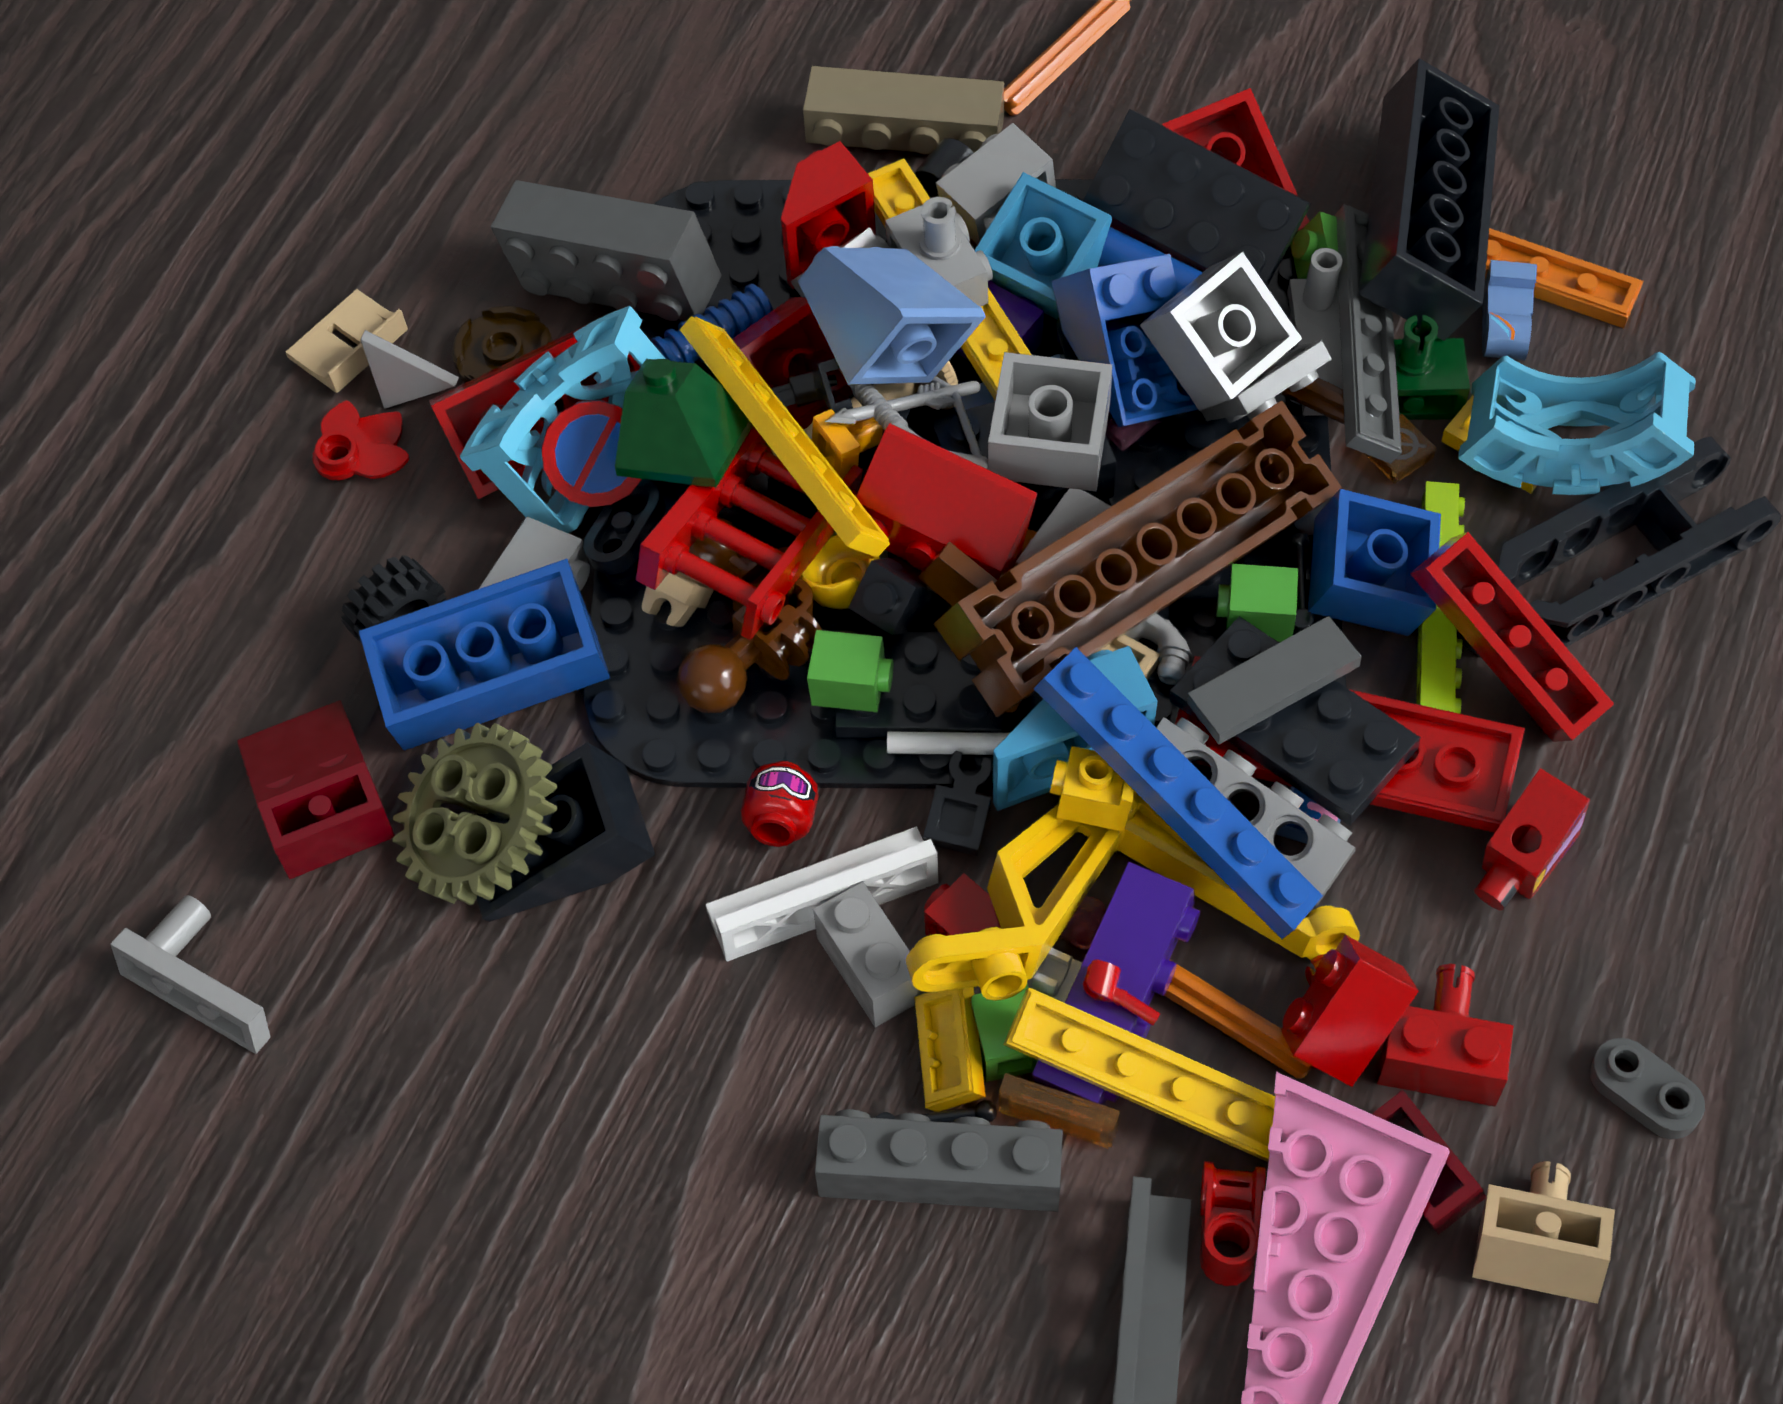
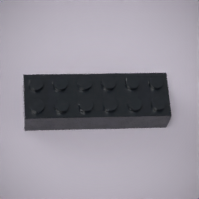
M1418 58L1383 99L1359 293L1367 297L1375 305L1385 307L1406 320L1417 315L1416 327L1418 329L1420 328L1422 315L1431 317L1438 325L1437 337L1445 341L1483 304L1500 106Z

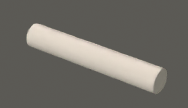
M887 731V754H953L955 751H959L963 755H993V750L1010 733Z

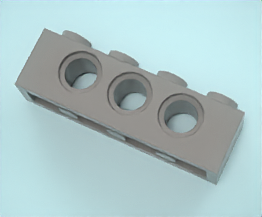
M1163 717L1156 728L1190 762L1199 760L1208 763L1212 769L1210 782L1229 801L1234 795L1241 792L1251 793L1258 798L1260 803L1259 812L1249 822L1274 847L1275 835L1283 826L1294 824L1306 831L1308 841L1305 849L1297 855H1282L1324 897L1355 852V847L1347 842L1352 832L1324 813L1318 822L1299 809L1304 800L1279 782L1275 781L1271 789L1255 780L1251 776L1257 768L1232 750L1228 749L1222 757L1204 744L1210 736L1185 718L1181 717L1175 725Z

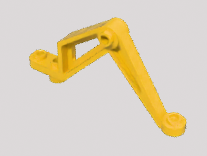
M1134 791L1133 802L1124 832L1056 818L1058 805H1056L997 852L987 890L1001 928L990 927L979 932L948 936L941 934L926 936L919 940L914 948L910 950L906 957V966L913 986L920 991L938 992L979 986L983 997L988 1000H1004L1017 995L1026 987L1028 979H1032L1116 851L1122 852L1164 877L1193 888L1195 896L1301 958L1307 957L1312 960L1318 955L1326 954L1331 949H1336L1345 935L1359 941L1360 933L1351 913L1347 909L1321 906L1310 911L1293 932L1281 939ZM1080 832L1087 836V841L1042 907H1034L1023 878L1075 833Z

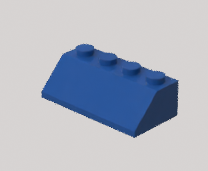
M567 558L359 631L385 726L403 750L453 734L458 728L464 730L473 727L475 723L481 724L610 678L594 626Z

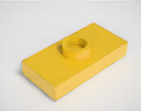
M974 987L927 992L914 997L925 1108L935 1112L986 1097L980 1040L971 1006Z

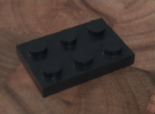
M840 631L842 633L883 637L885 658L893 659L894 669L890 692H881L878 712L836 709L837 737L887 738V731L1002 733L1003 714L999 717L995 716L972 681L973 678L981 673L980 669L970 654L958 661L940 632L908 631L907 633L891 635L886 631Z

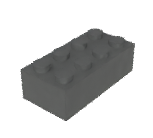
M515 180L491 225V229L523 289L539 296L550 294L566 297L580 304L591 302L612 306L617 310L631 306L634 311L657 315L667 321H677L678 319L687 321L695 314L703 315L722 276L693 211Z

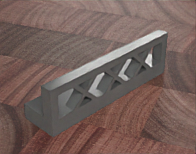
M1133 1176L1112 1404H1176L1192 1199L1150 1195L1152 1178Z

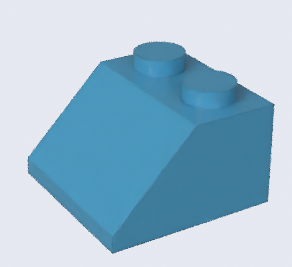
M1023 172L974 251L981 250L986 255L993 274L991 281L1018 297H1025L1031 300L1039 309L1044 311V314L1057 320L1059 313L1052 280L1098 267L1112 217Z

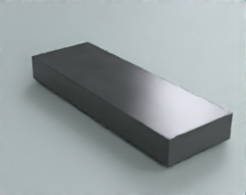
M1327 616L1189 692L1187 704L1215 741L1221 744L1360 667L1362 656L1333 620Z

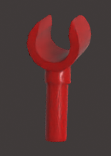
M1093 960L1087 968L1083 981L1086 995L1098 1001L1113 1002L1118 1006L1121 1005L1153 1026L1161 1013L1132 996L1128 991L1117 988L1121 973L1119 967L1102 960Z

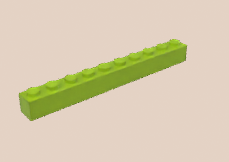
M1426 481L1421 499V509L1441 514L1440 548L1451 538L1464 533V525H1459V517H1463L1465 498L1459 497V484ZM1437 605L1436 610L1418 627L1416 704L1461 714V698H1456V689H1460L1462 669L1456 668V659H1461L1462 639H1457V628Z

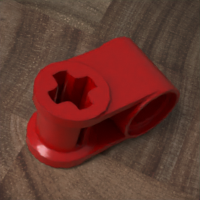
M1204 1161L1200 1193V1216H1202L1200 1263L1205 1275L1216 1284L1223 1286L1238 1285L1246 1281L1253 1271L1258 1248L1263 1191H1265V1167L1255 1166L1254 1170L1249 1172L1219 1169L1210 1161ZM1221 1241H1232L1241 1246L1245 1253L1239 1257H1226L1219 1253L1214 1245Z

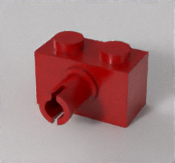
M1345 935L1336 949H1331L1326 954L1318 955L1310 961L1316 969V973L1309 966L1305 969V977L1310 987L1302 998H1296L1290 1004L1283 1018V1027L1280 1030L1293 1056L1353 1087L1419 990L1404 966Z
M1443 964L1436 970L1437 982L1433 1010L1408 1006L1383 1042L1377 1084L1496 1107L1508 1081L1514 1025L1468 1017L1475 972L1461 965L1460 976L1457 977L1455 987H1453L1456 964Z

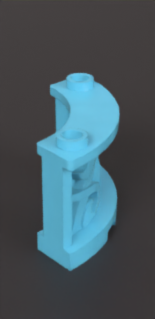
M627 306L614 311L573 333L578 342L556 358L547 351L514 381L520 390L507 402L502 410L493 404L467 441L460 455L461 460L472 471L481 469L525 517L528 516L566 533L576 530L582 523L589 506L572 502L557 490L546 504L534 491L541 469H543L541 446L547 427L558 415L554 403L565 393L581 400H596L609 396L608 403L623 408L625 390L638 372H630L627 360L628 354L634 358L640 367L646 359H665L640 329L642 319L632 307ZM596 372L593 378L598 384L581 385L580 382ZM543 417L544 426L541 435L536 429L530 431L539 418ZM513 460L526 465L523 476L521 477L507 461ZM543 469L541 477L542 486L545 492L551 496L553 485Z
M1656 352L1644 361L1625 370L1608 375L1585 378L1555 376L1539 372L1524 366L1508 356H1502L1472 383L1471 393L1474 395L1468 437L1460 445L1458 459L1473 469L1511 486L1521 488V483L1525 482L1533 485L1553 487L1552 494H1598L1600 487L1630 481L1631 487L1637 486L1664 475L1694 456V442L1686 437L1689 393L1695 389L1696 380L1661 352ZM1558 425L1580 427L1606 425L1611 427L1596 437L1584 439H1562L1554 432L1548 430Z

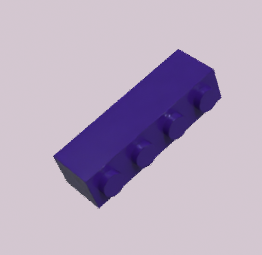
M1128 862L1064 1003L1146 1039L1151 1024L1121 1005L1118 1006L1113 1002L1098 1001L1086 995L1083 981L1087 968L1095 959L1119 967L1121 973L1117 988L1128 991L1129 994L1148 1006L1154 993L1164 996L1177 967V963L1170 961V957L1178 940L1185 943L1189 941L1200 916V910L1193 908L1195 904L1194 889ZM1039 1060L1032 1073L1037 1086L1066 1099L1070 1097L1100 1113L1107 1100L1116 1103L1120 1097Z

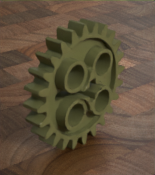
M475 723L471 734L460 728L456 729L454 745L440 738L437 741L439 755L435 759L426 754L421 756L425 767L423 773L410 772L408 774V778L415 785L413 791L399 793L398 796L401 801L408 804L407 809L393 816L394 821L404 825V830L397 833L392 839L394 843L405 848L396 858L399 863L409 867L405 876L419 883L418 889L451 904H455L458 899L468 905H473L477 895L487 900H492L495 884L510 890L512 888L510 873L516 870L526 875L529 870L524 858L528 853L541 856L543 852L540 846L535 843L537 836L551 834L552 832L549 826L542 823L543 816L557 811L556 805L545 800L546 796L557 789V784L545 778L551 771L552 766L540 759L543 752L542 749L530 743L527 737L512 729L507 730L496 723L489 729L480 723ZM442 803H449L484 815L490 812L500 818H508L510 820L506 824L491 822L472 813L461 812L457 814L447 808L439 807Z

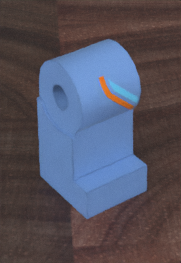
M1490 260L1485 279L1482 304L1483 357L1501 358L1502 356H1508L1514 360H1526L1531 337V317L1533 314L1537 264Z

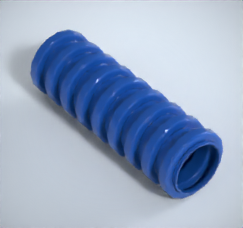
M749 284L744 289L745 293L736 291L732 294L731 301L722 299L718 302V308L709 306L705 309L704 316L695 314L692 317H698L723 328L733 339L773 311V307L761 288L755 284ZM687 321L679 323L677 331L674 329L666 330L664 333L665 338L662 339L656 336L651 339L653 345L665 359L685 363H704L680 331V328Z

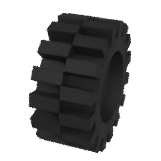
M401 556L400 560H398L396 557L387 559L385 568L378 563L372 567V576L367 578L363 575L357 581L361 587L358 590L351 589L347 597L352 602L343 604L341 611L345 615L341 619L349 632L362 644L359 634L360 630L446 601V596L443 594L445 590L414 558L410 559L408 556Z

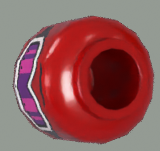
M779 761L762 765L752 772L747 781L741 807L743 824L756 840L769 846L782 847L798 841L808 834L813 825L819 797L817 783L809 773L792 762Z

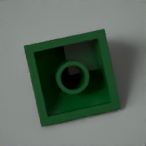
M646 359L625 390L615 461L616 475L716 488L752 429L753 424L726 389L697 364L676 362L669 359Z

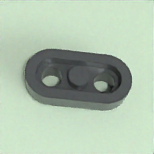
M1614 1038L1603 1043L1597 1050L1590 1065V1078L1600 1094L1660 1137L1680 1139L1688 1136L1695 1130L1704 1115L1705 1100L1700 1089L1691 1080L1640 1043L1631 1039ZM1625 1059L1629 1061L1634 1071H1621L1616 1066L1615 1060ZM1669 1095L1678 1097L1683 1102L1684 1109L1670 1107L1665 1097Z

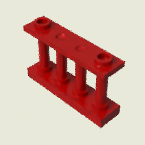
M754 426L718 486L715 488L690 485L641 543L636 581L656 590L669 573L676 575L678 572H681L746 606L741 636L749 640L754 637L764 622L768 625H772L784 606L785 595L835 532L819 510L812 519H809L744 485L745 480L751 473L757 476L762 472L807 495L780 459L770 453L771 448L766 445V441ZM853 465L842 480L856 497L863 469ZM733 505H736L797 536V538L784 553L718 519L717 514L724 506L731 508ZM706 538H709L771 571L760 585L756 587L690 553V547L697 539L704 541Z

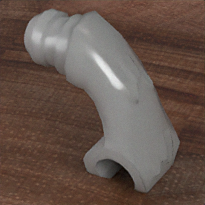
M1158 614L1153 615L1124 634L1137 642L1141 638H1146L1158 645L1157 653L1160 654V665L1158 666L1157 674L1160 681L1165 684L1176 685L1186 674L1185 668L1193 661V656L1186 640L1169 620H1165Z

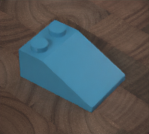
M1130 646L1113 652L1101 650L1087 657L1155 725L1157 699ZM1044 699L993 750V804L997 811L1050 792L1056 760L1068 762L1071 746L1094 750Z

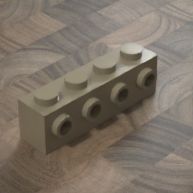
M812 66L803 108L806 143L831 146L841 141L844 146L929 154L942 140L952 138L964 143L975 153L989 136L999 134L1002 131L1004 81Z

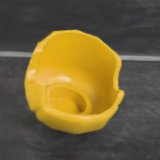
M838 535L830 537L799 578L810 586L813 599L820 606L841 610L847 609L871 560L880 559V557L877 558L849 548Z

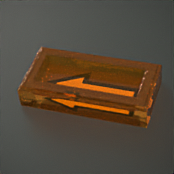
M1005 1073L998 1092L999 1111L1002 1114L1023 1121H1041L1047 1123L1051 1129H1063V1134L1107 1149L1109 1147L1112 1148L1119 1127V1110Z

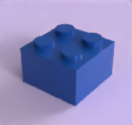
M1339 489L1314 520L1308 612L1405 636L1412 634L1436 610L1434 601L1410 573L1439 549L1441 514Z

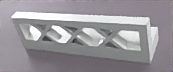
M916 826L707 903V914L725 959L728 962L816 929L813 909L862 881L879 905L937 884V852L931 839L923 841Z

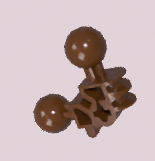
M717 516L718 519L736 528L733 522ZM706 538L704 541L697 539L690 547V553L756 587L760 585L771 571L709 538ZM781 547L778 550L785 553L789 547ZM799 578L785 595L784 606L772 625L764 622L751 640L741 636L746 606L733 600V610L736 611L732 615L733 639L725 646L720 644L701 645L688 652L680 664L677 675L678 688L689 706L703 713H722L735 706L746 687V670L754 663H757L776 679L783 681L787 680L790 675L788 664L801 666L808 661L809 654L807 648L813 649L816 630L822 629L813 618V594L810 586L804 580Z

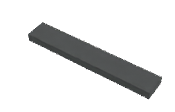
M1344 204L1334 216H1336L1338 253L1342 257V266L1338 279L1345 441L1347 447L1391 464L1402 453L1392 311L1375 305L1367 297L1359 293L1369 214Z

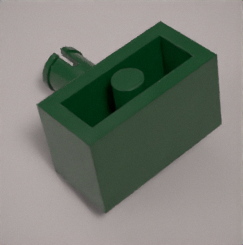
M1417 315L1408 318L1404 324L1403 339H1394L1399 420L1453 419L1466 404L1470 391L1464 338H1447L1445 341L1438 338L1437 323L1426 315H1422L1420 328L1416 329L1418 320Z

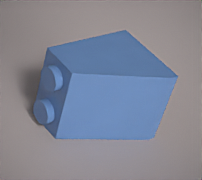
M824 247L815 255L811 265L798 280L848 385L930 383L986 317L980 306L907 249Z

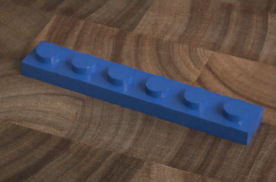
M1077 647L1033 688L1281 939L1293 932L1323 897Z

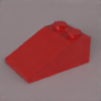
M1251 88L1162 124L1298 196ZM1305 215L1297 232L1309 223L1307 215Z

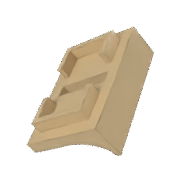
M356 289L286 351V355L291 361L338 393L369 365L360 341L365 330L393 344L408 328L402 310L398 309L396 312H391ZM338 330L358 346L353 349L332 334V332Z

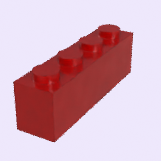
M1469 532L1448 540L1410 573L1553 742L1574 740L1614 705L1612 700Z

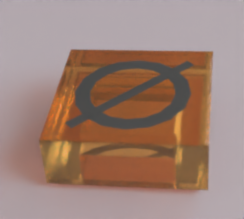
M1403 414L1399 415L1402 453L1391 464L1365 454L1394 484L1432 460L1436 452V447Z

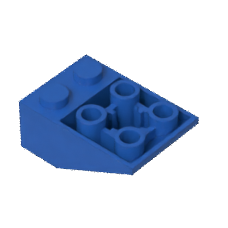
M1170 254L1091 268L1052 280L1062 331L1079 361L1113 364L1109 412L1118 427L1198 410L1140 327L1142 322L1179 293Z

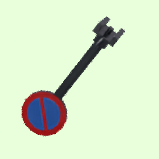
M825 350L804 355L806 372L788 377V383L771 387L785 407L795 404L799 408L816 402L825 411L832 409L835 413L842 408L847 410L853 408L850 398L830 388L837 386L838 383L834 374L827 376L826 372L839 369L840 367L834 355ZM602 400L577 402L560 411L547 427L541 446L543 469L554 489L568 500L589 507L612 505L630 495L642 480L616 475L615 461L623 410L620 406Z

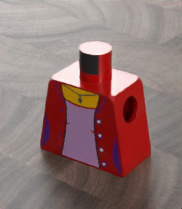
M1540 768L1489 840L1482 868L1487 873L1475 888L1476 895L1489 906L1501 911L1505 909L1516 892L1525 898L1531 899L1580 835L1590 799Z

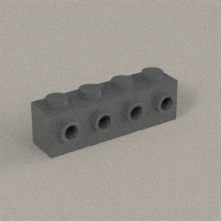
M853 1109L837 1111L835 1116L820 1115L815 1167L819 1197L1058 1212L1063 1129H1051L1047 1123L1034 1120L1020 1121L1015 1126L990 1125L989 1121L979 1117H961L956 1119L954 1123L932 1122L927 1116L916 1113L899 1114L895 1116V1119L871 1118L868 1113Z

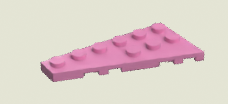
M1276 1072L1273 1125L1270 1127L1268 1145L1270 1153L1266 1190L1263 1191L1253 1286L1255 1290L1252 1322L1249 1324L1247 1342L1249 1350L1241 1404H1338L1450 1151L1445 1146Z

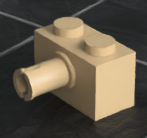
M1550 1161L1539 1162L1532 1167L1530 1192L1489 1184L1479 1226L1472 1277L1598 1304L1610 1262L1615 1210L1567 1200L1571 1173L1565 1166L1557 1163L1554 1181L1549 1183Z

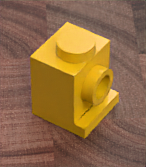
M1071 746L1068 762L1056 760L1050 788L1051 794L1060 795L1056 818L1124 832L1133 802L1134 790L1094 750Z

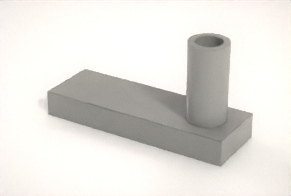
M1321 248L1312 254L1307 279H1290L1287 294L1291 323L1302 338L1294 347L1322 341L1332 359L1316 369L1319 375L1318 378L1343 389L1338 279L1342 266V257L1331 248ZM1302 405L1303 416L1323 415Z
M185 895L145 939L125 928L112 941L110 945L120 975L255 1054L270 1039L263 1007L176 957L211 918L209 910L196 898Z

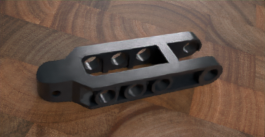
M1705 437L1694 442V456L1664 475L1631 487L1630 481L1615 484L1503 543L1498 567L1518 590L1525 583L1636 525L1658 551L1657 553L1649 557L1645 553L1635 559L1633 566L1605 581L1601 577L1592 581L1588 590L1560 605L1557 601L1548 603L1535 600L1530 603L1533 609L1567 647L1752 547L1773 531L1780 522L1782 515L1763 496L1737 510L1730 507L1698 525L1692 520L1678 502L1714 482L1727 469L1731 461V457L1713 437ZM1457 630V636L1459 637V639H1462V643L1468 648V650L1473 652L1475 655L1479 656V654L1474 650V648Z

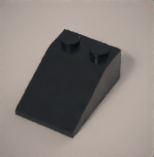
M587 742L551 765L552 769L545 778L557 784V789L546 796L545 800L556 805L557 811L543 816L542 823L549 826L552 832L551 834L537 836L535 843L540 846L543 852L541 856L528 853L524 858L529 870L526 875L516 870L510 873L512 879V888L510 890L495 884L492 900L476 896L484 920L491 922L611 883L655 856L624 763ZM490 812L484 815L474 814L491 822L506 824L510 820L508 818H500Z

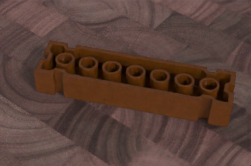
M1282 400L1251 419L1238 431L1235 429L1013 567L995 583L991 581L960 600L934 623L958 661L970 654L980 669L981 673L973 678L972 681L996 717H999L1035 693L1036 691L1033 688L1075 647L1086 657L1100 651L1261 546L1280 531H1284L1332 498L1339 489H1343L1319 454L1311 459L1306 456L1298 444L1306 434Z

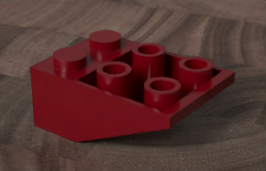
M341 700L237 740L269 838L289 879L390 840L395 836Z

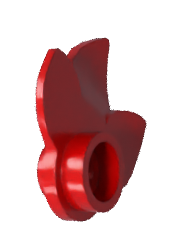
M348 400L339 403L325 415L321 422L322 436L318 439L312 456L317 472L330 480H344L355 474L369 479H377L389 476L402 469L408 463L410 457L405 450L397 446L403 430L401 413L398 411L360 418L357 409Z

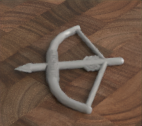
M935 376L930 385L925 384L924 387L920 385L917 394L891 400H885L871 384H849L853 396L862 406L848 410L842 408L825 421L828 423L855 425L856 421L874 418L884 430L891 423L920 437L908 428V423L900 416L899 411L925 405L940 410L941 408L944 409L953 405L956 408L972 455L950 452L986 469L988 467V459L981 454L961 399L963 396L976 394L980 391V384L977 381L950 385Z

